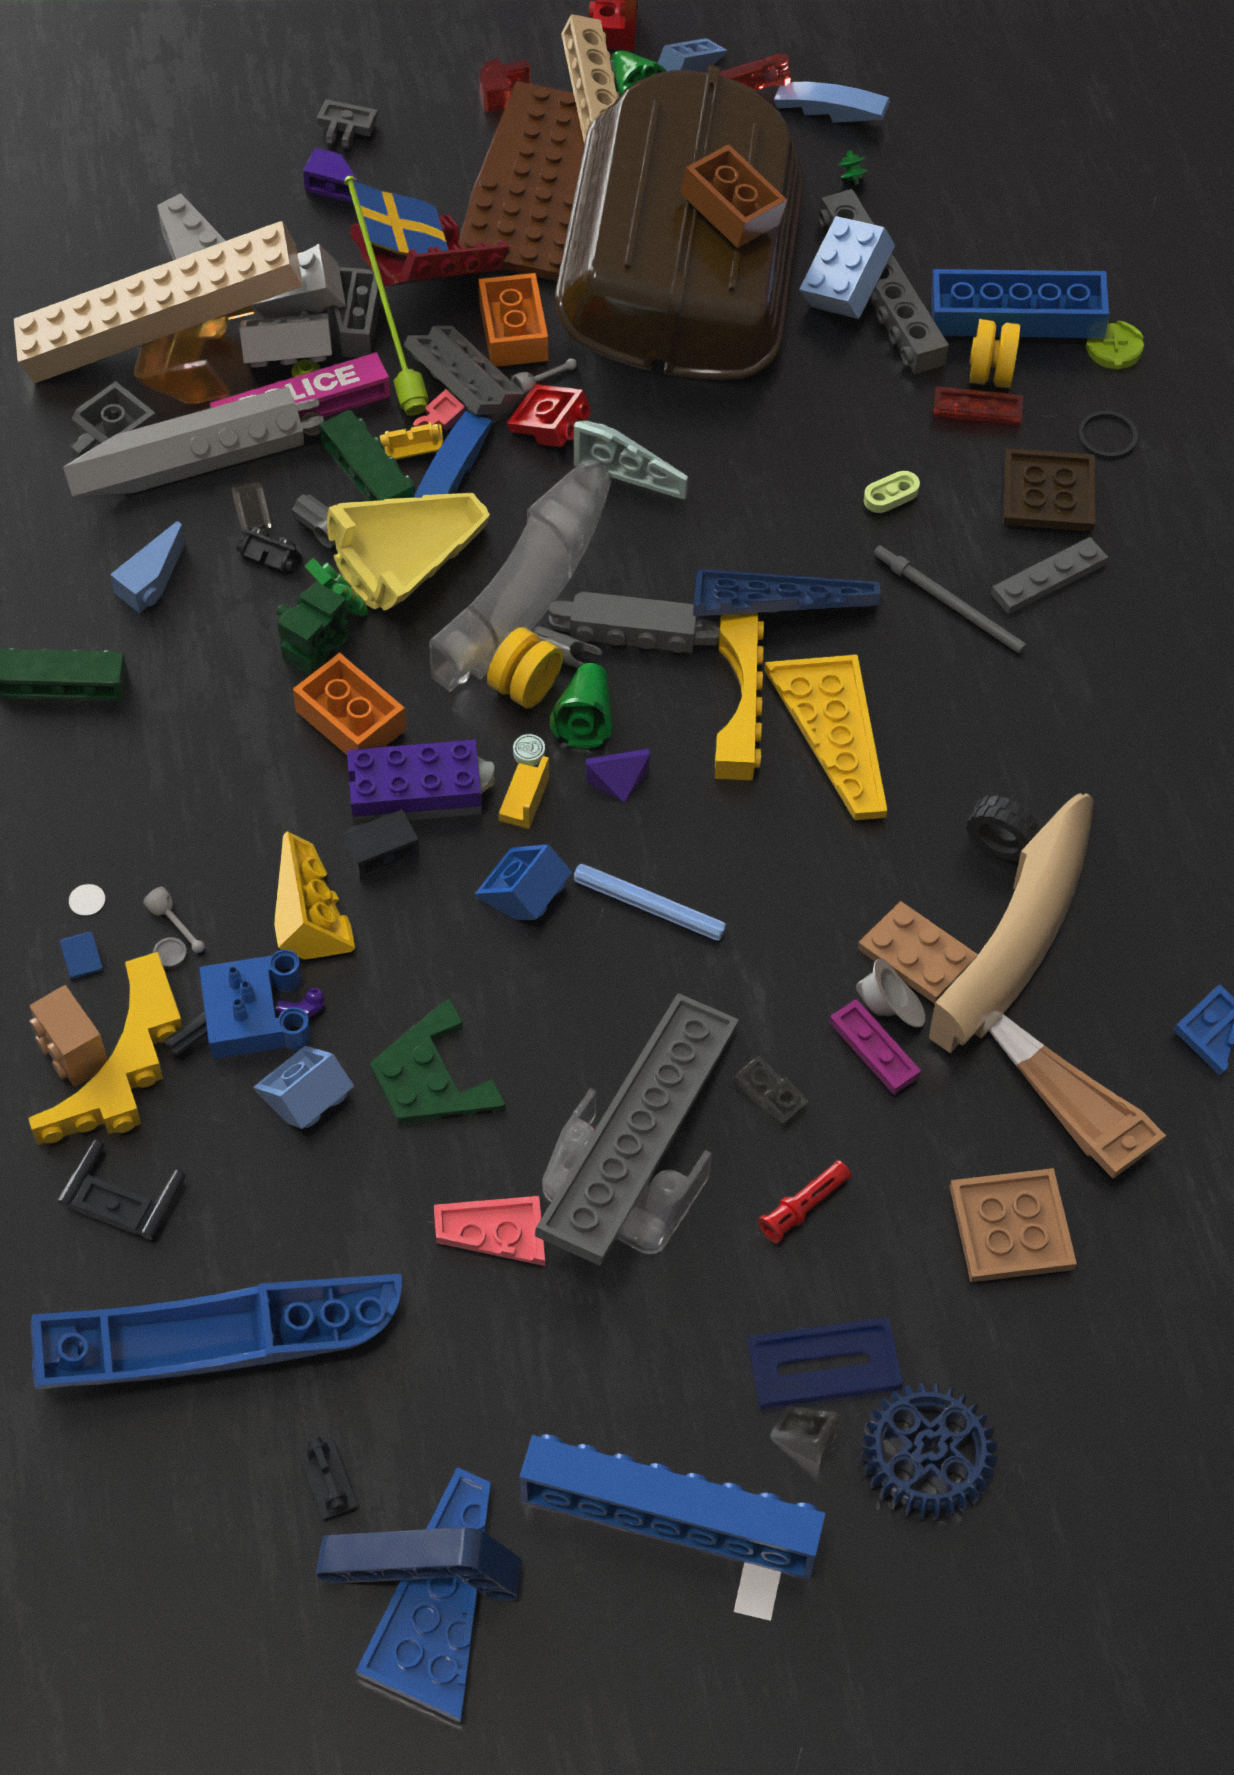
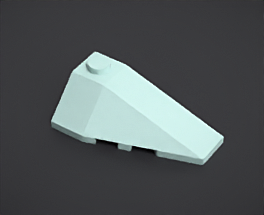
M590 421L575 423L574 466L685 500L687 496V475L613 428Z

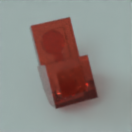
M499 57L489 60L481 67L479 71V98L484 112L506 108L510 98V91L513 90L516 81L531 84V70L528 59L501 64Z

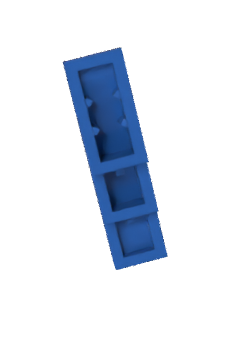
M465 411L438 450L413 498H422L423 495L456 493L465 472H470L493 421Z

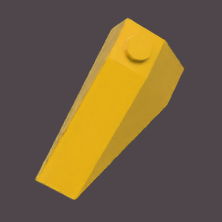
M287 831L283 835L274 923L278 948L291 950L304 960L352 952L355 949L351 924L347 915H340L335 905L339 898L335 891H330L323 879L327 873L314 845Z

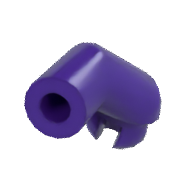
M311 988L305 994L306 998L299 1003L278 1001L276 1017H279L285 1009L297 1007L304 1010L309 1019L323 1009L325 1004L323 999L324 993L318 988Z

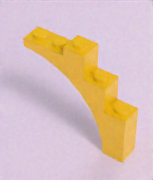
M158 952L125 962L130 983V1001L124 1031L117 1046L98 1074L77 1093L55 1107L28 1118L37 1145L55 1143L64 1136L76 1132H88L104 1123L108 1135L112 1133H125L133 1129L134 1126L142 1124L131 1089L148 1087L156 1081L163 1079L153 1044L165 1043L168 1037L177 1033L183 1027Z

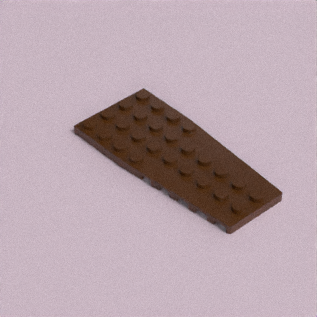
M516 81L472 191L458 243L462 244L466 249L474 248L476 242L481 244L484 241L488 246H494L498 244L499 240L503 239L509 245V249L501 269L522 274L536 273V277L558 280L584 148L574 93Z

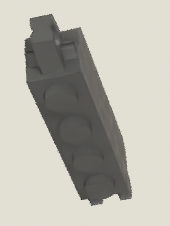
M581 591L574 596L573 602L554 600L548 606V625L552 630L555 629V631L570 632V637L583 642L593 641L610 643L612 645L636 646L644 649L671 650L677 653H693L694 645H717L719 637V623L693 616L694 606L687 603Z

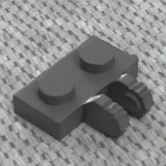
M325 99L317 116V125L328 128L326 143L331 146L335 144L338 130L345 131L342 137L343 148L350 149L354 140V134L370 137L378 119V113L376 109Z

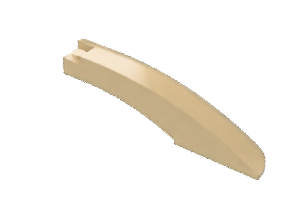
M1079 793L1071 798L1021 851L1013 886L1015 892L994 934L976 959L935 1002L929 1039L949 1053L958 1044L963 1046L973 1034L982 1038L1029 982L1051 947L1070 907L1087 851L1094 806L1093 797L1087 793L1085 795Z

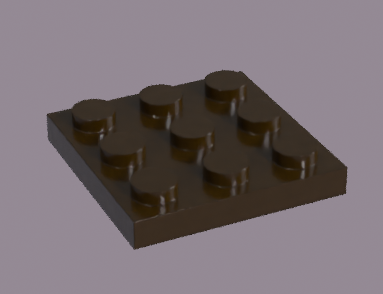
M1006 448L1004 454L1003 525L1093 532L1095 527V455Z

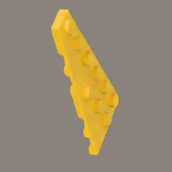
M858 655L765 662V672L853 819L886 818V800Z

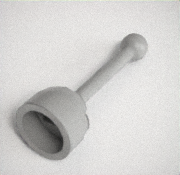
M568 359L565 364L534 377L531 373L521 372L513 375L511 382L524 393V396H527L537 381L567 369L574 370L577 367V362L574 359Z
M162 886L152 890L143 901L145 907L154 915L166 914L192 944V950L195 953H202L205 949V944L201 940H196L171 911L173 899L169 892Z

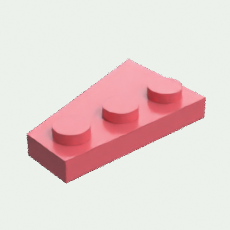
M539 1196L434 1205L437 1243L545 1266L544 1242L542 1239L534 1236L536 1227L541 1220Z

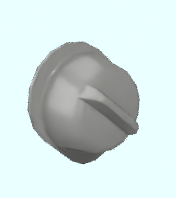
M877 959L874 962L873 972L857 983L856 990L867 1007L877 1016L889 1017L898 1015L908 1025L921 1027L925 1023V1012L918 997L886 960Z

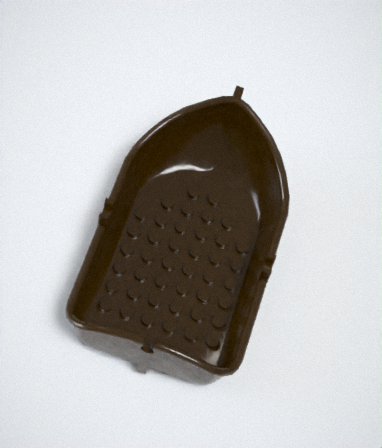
M708 65L705 73L690 70L661 72L637 81L618 97L611 106L594 119L586 133L555 290L557 314L568 334L578 344L617 362L651 370L653 360L661 359L665 361L664 374L708 380L743 379L758 373L769 365L779 352L783 341L804 188L802 166L797 159L789 127L780 112L754 89L737 81L719 76L720 67ZM728 144L787 199L780 225L739 248L727 239L680 193L686 167Z

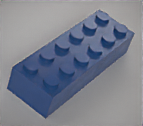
M933 269L931 317L943 336H976L979 319L995 322V337H1000L1001 328L1005 323L1020 325L1019 337L1105 338L1109 318L1106 271Z

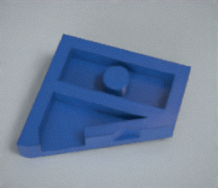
M1220 984L1173 1028V1031L1219 1076L1228 1068V1057L1231 1047L1234 1045V997Z

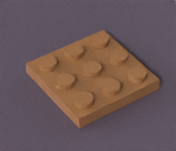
M1054 1168L951 1180L950 1191L970 1282L1075 1270L1077 1263Z

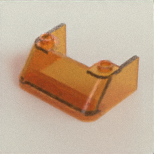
M250 305L142 344L134 368L135 377L142 385L186 404L229 396L231 391L207 360L199 361L205 340L221 337L226 331L229 319L254 314V307Z

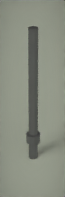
M881 545L875 549L874 556L891 566L892 572L900 577H907L1016 653L1021 654L1025 650L1027 644L912 567V563L902 555L896 556Z

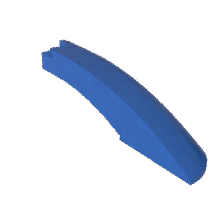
M401 1274L262 1283L256 1287L157 1304L33 1314L30 1327L34 1386L36 1390L183 1377L284 1362L353 1348L375 1337L391 1320L400 1300L402 1288Z

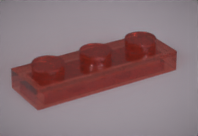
M936 386L933 416L1021 425L1023 395Z

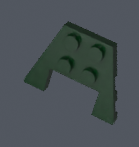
M450 998L442 1002L370 1062V1069L398 1124L442 1119V1116L462 1114L464 1117L476 1115V1112L493 1110V1113L505 1111V1103L492 1079L460 1093L433 1043L437 1039L463 1029L462 1021Z

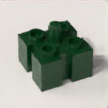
M317 581L308 590H304L297 600V607L292 606L289 608L281 604L276 611V614L280 616L277 625L279 638H281L282 659L309 676L327 662V656L331 651L336 652L350 637L349 621L344 619L348 614L346 598Z

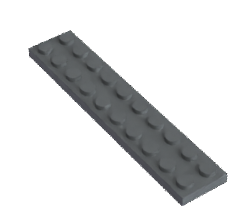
M677 993L538 1223L535 1237L601 1266L737 1029L739 1019Z

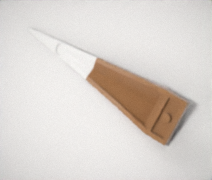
M1004 1014L989 1029V1032L1087 1156H1092L1112 1178H1115L1163 1143L1166 1135L1142 1110L1075 1068Z

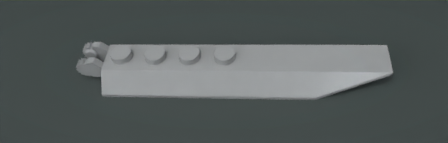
M289 387L116 434L65 465L63 469L72 496L135 493L305 445L303 429L318 426L324 422L323 416H313L300 421L298 411L315 408L320 405L318 398H313L295 403Z

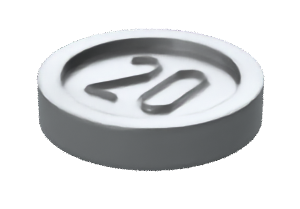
M164 938L153 949V953L158 952L164 969L178 968L187 958L186 946L178 938Z

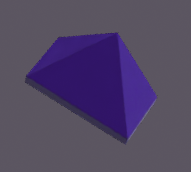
M649 749L586 759V781L625 803L649 773Z

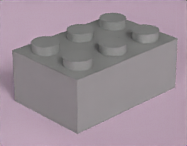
M328 313L245 320L240 323L244 363H250L251 367L268 366L269 361L280 360L281 365L298 363V358L309 357V362H319L327 360L326 356L332 355Z

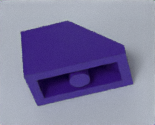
M315 148L303 169L305 191L353 203L349 186L344 181L347 176H353L356 182L357 178L342 155Z

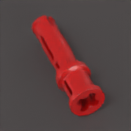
M837 1160L794 1197H784L780 1200L779 1207L768 1216L762 1215L758 1218V1225L762 1233L775 1244L782 1241L783 1234L794 1225L800 1226L805 1221L807 1212L824 1200L842 1183L851 1178V1172L842 1161ZM823 1186L819 1191L812 1195L816 1190Z

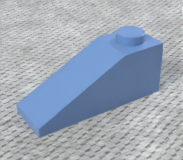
M707 38L664 45L658 64L663 66L667 72L671 70L705 72L707 66L718 62L726 55L727 50Z
M175 522L110 574L114 594L139 613L148 606L155 604L166 588L185 545L182 524L180 522Z

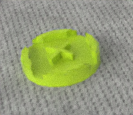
M1108 321L1105 338H1087L1086 349L1089 356L1096 363L1106 368H1128L1136 364L1142 357L1144 349L1143 336L1131 324L1124 321L1109 324Z

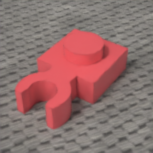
M445 389L425 407L427 416L417 418L413 426L427 425L429 422H432L433 425L441 424L442 428L447 431L467 411L466 406Z

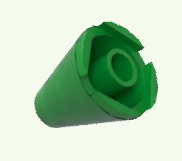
M586 663L581 665L551 711L550 728L553 734L558 739L561 736L568 740L567 745L583 749L598 747L603 744V740L607 737L609 738L612 734L613 717L608 675L606 670L598 664Z

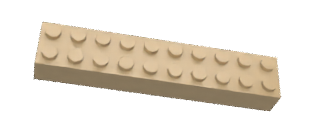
M283 221L15 318L14 326L18 363L31 380L37 383L303 287L296 243Z

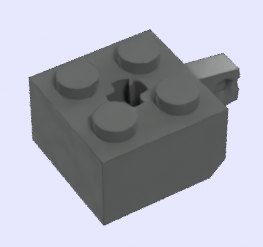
M115 381L76 409L72 417V423L78 441L71 446L72 456L74 459H77L116 434L157 423L155 412Z

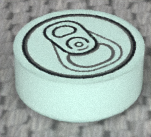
M532 734L520 736L513 745L514 759L517 763L529 766L538 765L542 756L545 757V744L543 740Z

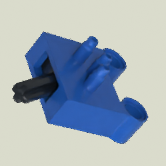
M279 950L272 956L199 967L205 1012L165 1040L169 1051L174 1055H179L208 1034L213 1059L280 1048L300 1050L307 1046L311 1040L307 1013L300 1008L291 1007L285 1009L276 1018L272 986H275L282 992H291L300 986L302 972L298 955L291 950ZM284 969H291V971L287 973L280 972ZM291 1027H301L297 1031H289Z

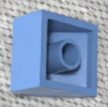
M304 1046L253 1088L288 1124L303 1129L315 1124L320 1119V1114L329 1106H335L342 1102L347 1096L346 1093L354 1085L333 1053Z

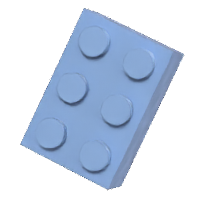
M835 216L799 289L810 307L856 319L860 318L895 247L885 227Z

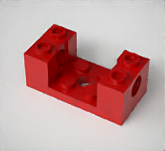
M638 0L590 1L589 18L601 20L603 32L606 34L605 42L607 49L634 50Z

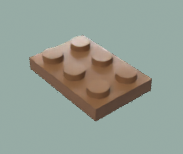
M901 901L858 942L859 951L873 961L877 959L886 960L907 985L934 1004L978 956L977 953Z

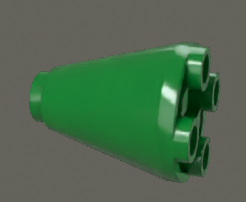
M617 51L610 58L611 70L615 75L614 83L619 97L637 81L661 72H667L657 62L628 51Z

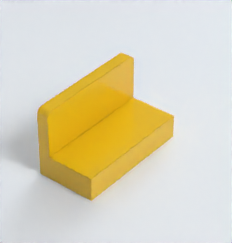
M542 756L538 768L522 763L518 764L499 811V821L530 829L549 780L548 757Z

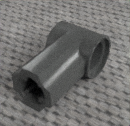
M310 494L301 495L291 509L292 516L313 530L317 540L326 548L331 549L336 544L335 540L330 541L328 537L327 514L329 508Z

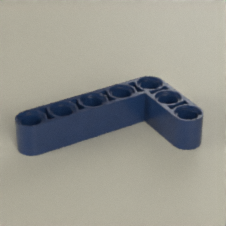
M468 1527L327 1535L321 1539L316 1577L331 1583L458 1577L490 1599L513 1601L518 1597L522 1559L487 1533Z

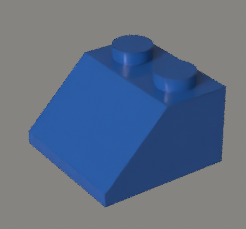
M549 844L513 847L505 854L476 891L475 895L478 899L515 920H535L546 912L547 904L551 899L564 889L565 881L572 871Z

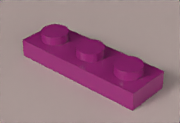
M857 999L830 1016L829 1023L893 1095L920 1077L921 1070Z

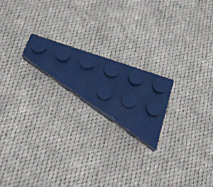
M697 569L693 616L757 612L777 613L779 611L857 606L870 607L880 604V582Z

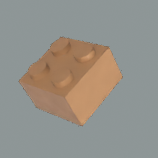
M64 985L29 1005L33 1015V1019L29 1020V1023L37 1035L35 1040L45 1055L50 1053L54 1060L52 1065L61 1079L67 1077L71 1084L76 1087L98 1074L108 1060L101 1035L67 986Z

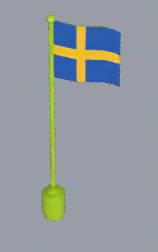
M347 176L344 182L350 189L402 371L398 373V376L393 381L400 407L405 410L407 415H418L425 412V407L429 402L422 374L407 368L372 245L406 256L410 249H414L420 254L427 253L429 247L434 249L437 246L441 251H448V246L435 206L416 198L374 189L356 182L353 176Z

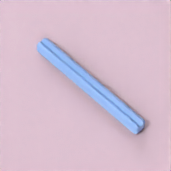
M579 864L575 870V882L714 940H720L724 935L726 924L720 920L585 864Z

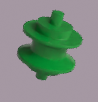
M852 150L847 151V157L843 158V162L838 164V166L845 169V173L841 178H847V181L853 180L854 185L859 184L858 179L863 177V173L868 171L861 168L860 164L865 157L859 158L858 154H852Z

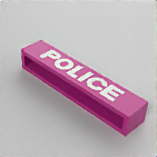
M376 352L228 398H222L211 402L210 408L289 387L295 403L313 398H318L320 405L315 408L298 411L300 420L309 411L318 412L321 416L326 417L390 397L389 376Z

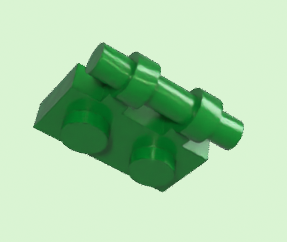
M312 558L305 565L306 569L320 584L346 598L347 610L350 613L360 617L368 614L365 600L359 595H355L354 590L351 588L352 586L327 562L322 566L317 560Z

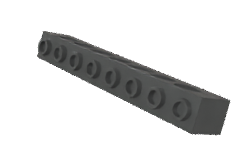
M852 189L822 197L821 208L818 211V220L820 225L825 227L827 231L835 216L874 225ZM891 253L867 303L872 304L878 321L880 324L885 325L891 342L897 345L903 362L909 365L914 374L946 364L949 345Z

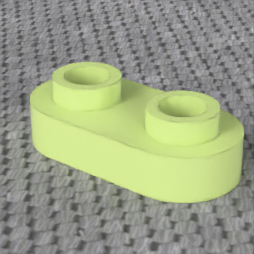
M899 471L873 482L865 489L864 505L872 512L883 513L909 502L918 495L919 478L912 472Z

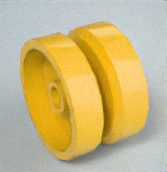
M979 319L977 334L973 338L969 364L972 365L969 383L984 385L988 381L990 367L995 368L993 377L995 386L1010 388L1017 355L1020 325L1005 323L1001 328L999 340H995V322Z
M517 628L505 638L496 651L489 666L487 684L502 695L510 694V698L526 709L533 708L547 695L555 683L562 666L563 651L549 641L540 642L538 635L527 628Z

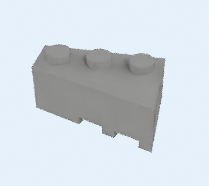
M181 193L157 205L161 231L173 260L226 241Z
M317 244L298 255L303 287L251 306L265 318L299 316L301 312L310 310L317 313L322 312L324 307L336 305L338 308L346 306L338 262L322 246Z

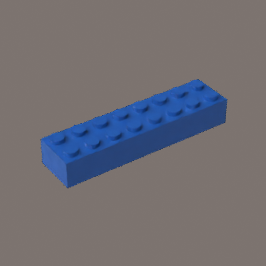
M548 1434L542 1435V1437L532 1435L520 1473V1500L522 1503L810 1580L826 1514L818 1511L819 1509L812 1504L800 1502L794 1505L786 1503L779 1496L771 1493L756 1495L745 1492V1489L737 1484L724 1483L719 1485L708 1482L706 1477L699 1474L688 1473L686 1476L677 1474L662 1464L653 1463L647 1466L636 1463L635 1459L628 1455L615 1454L610 1456L602 1454L593 1446L579 1444L577 1447L563 1443L560 1438Z

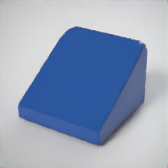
M92 932L60 940L71 980L103 971Z

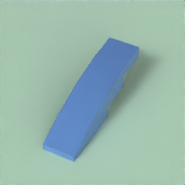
M782 82L774 98L777 108L802 107L804 115L829 114L832 123L883 120L890 103L889 97L866 90L817 82Z

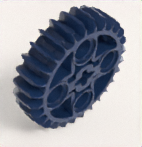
M921 1383L918 1393L915 1394L910 1386L907 1385L904 1390V1397L894 1390L891 1395V1403L882 1399L879 1410L873 1409L871 1412L870 1420L872 1422L867 1421L865 1424L864 1433L867 1435L862 1436L861 1446L866 1449H863L861 1453V1461L868 1463L864 1467V1474H875L870 1482L871 1488L882 1485L883 1488L879 1495L880 1500L891 1495L893 1497L891 1508L895 1509L900 1503L904 1504L905 1516H908L914 1508L918 1509L920 1520H923L926 1511H932L933 1518L937 1521L941 1510L944 1509L947 1516L952 1518L955 1512V1505L964 1513L967 1511L968 1501L976 1504L980 1498L979 1492L985 1494L989 1487L987 1481H991L994 1477L995 1470L992 1468L996 1466L998 1457L993 1455V1453L996 1452L997 1442L989 1441L994 1434V1428H983L988 1419L987 1415L976 1418L977 1403L969 1408L964 1405L967 1397L966 1394H963L958 1400L952 1398V1387L948 1389L945 1395L940 1394L938 1383L935 1384L932 1392H926L924 1383ZM918 1410H933L941 1412V1414L930 1423ZM904 1420L910 1424L911 1429L901 1430L896 1427L894 1422ZM957 1423L962 1427L963 1431L961 1433H954L947 1428L946 1424ZM884 1436L899 1451L892 1457L889 1463H885L883 1456ZM969 1439L973 1441L975 1448L974 1466L959 1452ZM931 1448H932V1449L936 1448V1452H935V1453L932 1452V1451H930V1452H928L927 1454L924 1453L923 1455H921L923 1449H924L925 1451H929ZM901 1469L906 1470L910 1473L912 1479L900 1480L894 1472ZM951 1472L958 1473L963 1477L964 1482L953 1483L948 1479L947 1474ZM928 1480L941 1494H926L915 1490Z

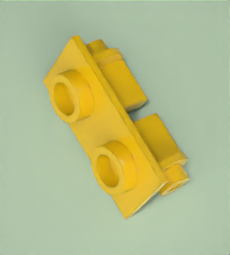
M429 422L427 425L412 427L410 431L402 429L389 432L388 430L385 431L384 435H380V441L382 446L385 447V453L389 457L393 456L395 460L437 452L443 444L441 424L433 425L432 422Z

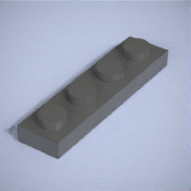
M1089 537L992 586L991 595L1009 615L1105 566L1108 556Z

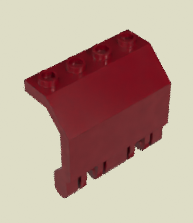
M439 215L448 251H441L437 246L434 249L429 247L427 253L418 254L414 249H410L406 256L372 245L382 282L386 287L479 276L501 270L509 245L502 239L494 246H488L484 241L481 244L476 242L474 248L465 249L462 244H458L460 231L456 222L450 215ZM353 224L350 228L351 238L360 248L361 257L373 271L360 224Z

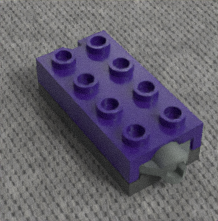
M476 740L347 750L353 825L366 824L379 819V817L386 813H394L402 809L408 820L482 814L481 794L488 787H492L495 784L494 764L490 761L486 762L477 756Z

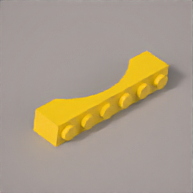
M758 612L720 615L719 651L729 661L737 675L742 699L732 719L717 734L715 779L753 780L754 768H760L761 749H755V742H761L762 723H756V716H761L762 697H756V690H762L763 671H757V665H762L763 646H757V641L763 640L764 621H758Z

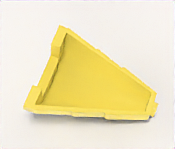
M473 493L423 495L422 498L384 499L383 501L339 503L328 509L327 530L329 540H335L338 554L333 555L343 578L352 586L351 588L354 590L355 595L362 597L366 605L373 609L381 607L383 610H387L404 601L427 578H431L449 559L455 558L486 527L490 514L486 506Z

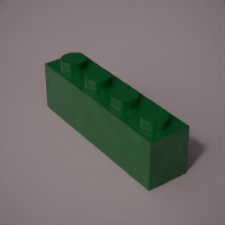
M350 409L319 424L321 444L367 501L414 497L415 485L408 475H403L393 456L389 457L385 453L380 440L377 437L373 438L365 422L361 418L357 419Z
M19 648L0 649V698L123 701L128 671L124 653L111 650L101 652L51 649L23 650Z

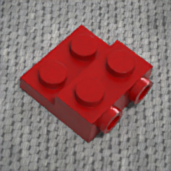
M535 384L508 420L507 426L510 432L534 435L538 444L562 447L567 440L574 438L575 423L588 419L590 405L584 391L581 389Z

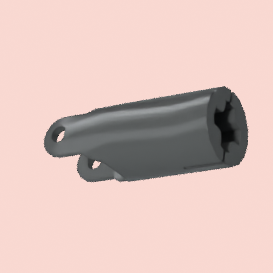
M537 626L534 630V633L540 638V642L549 641L563 651L562 664L578 669L581 665L585 664L574 658L578 652L588 651L596 655L603 654V651L596 646L545 627Z

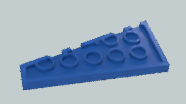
M457 1467L427 1529L468 1527L485 1532L491 1482ZM458 1577L401 1580L356 1670L357 1675L461 1723L478 1591Z

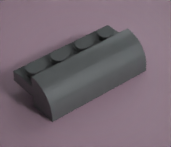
M433 326L429 335H408L404 346L412 353V357L416 361L423 363L430 370V374L434 378L448 387L449 393L458 397L466 405L469 412L482 415L492 420L493 423L499 422L511 414L524 396V393L453 326Z

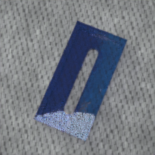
M889 1317L747 1336V1347L759 1409L901 1390L903 1387ZM864 1353L870 1359L867 1364L790 1375H781L776 1370L779 1365L786 1362L789 1364L839 1357L844 1354L846 1356Z

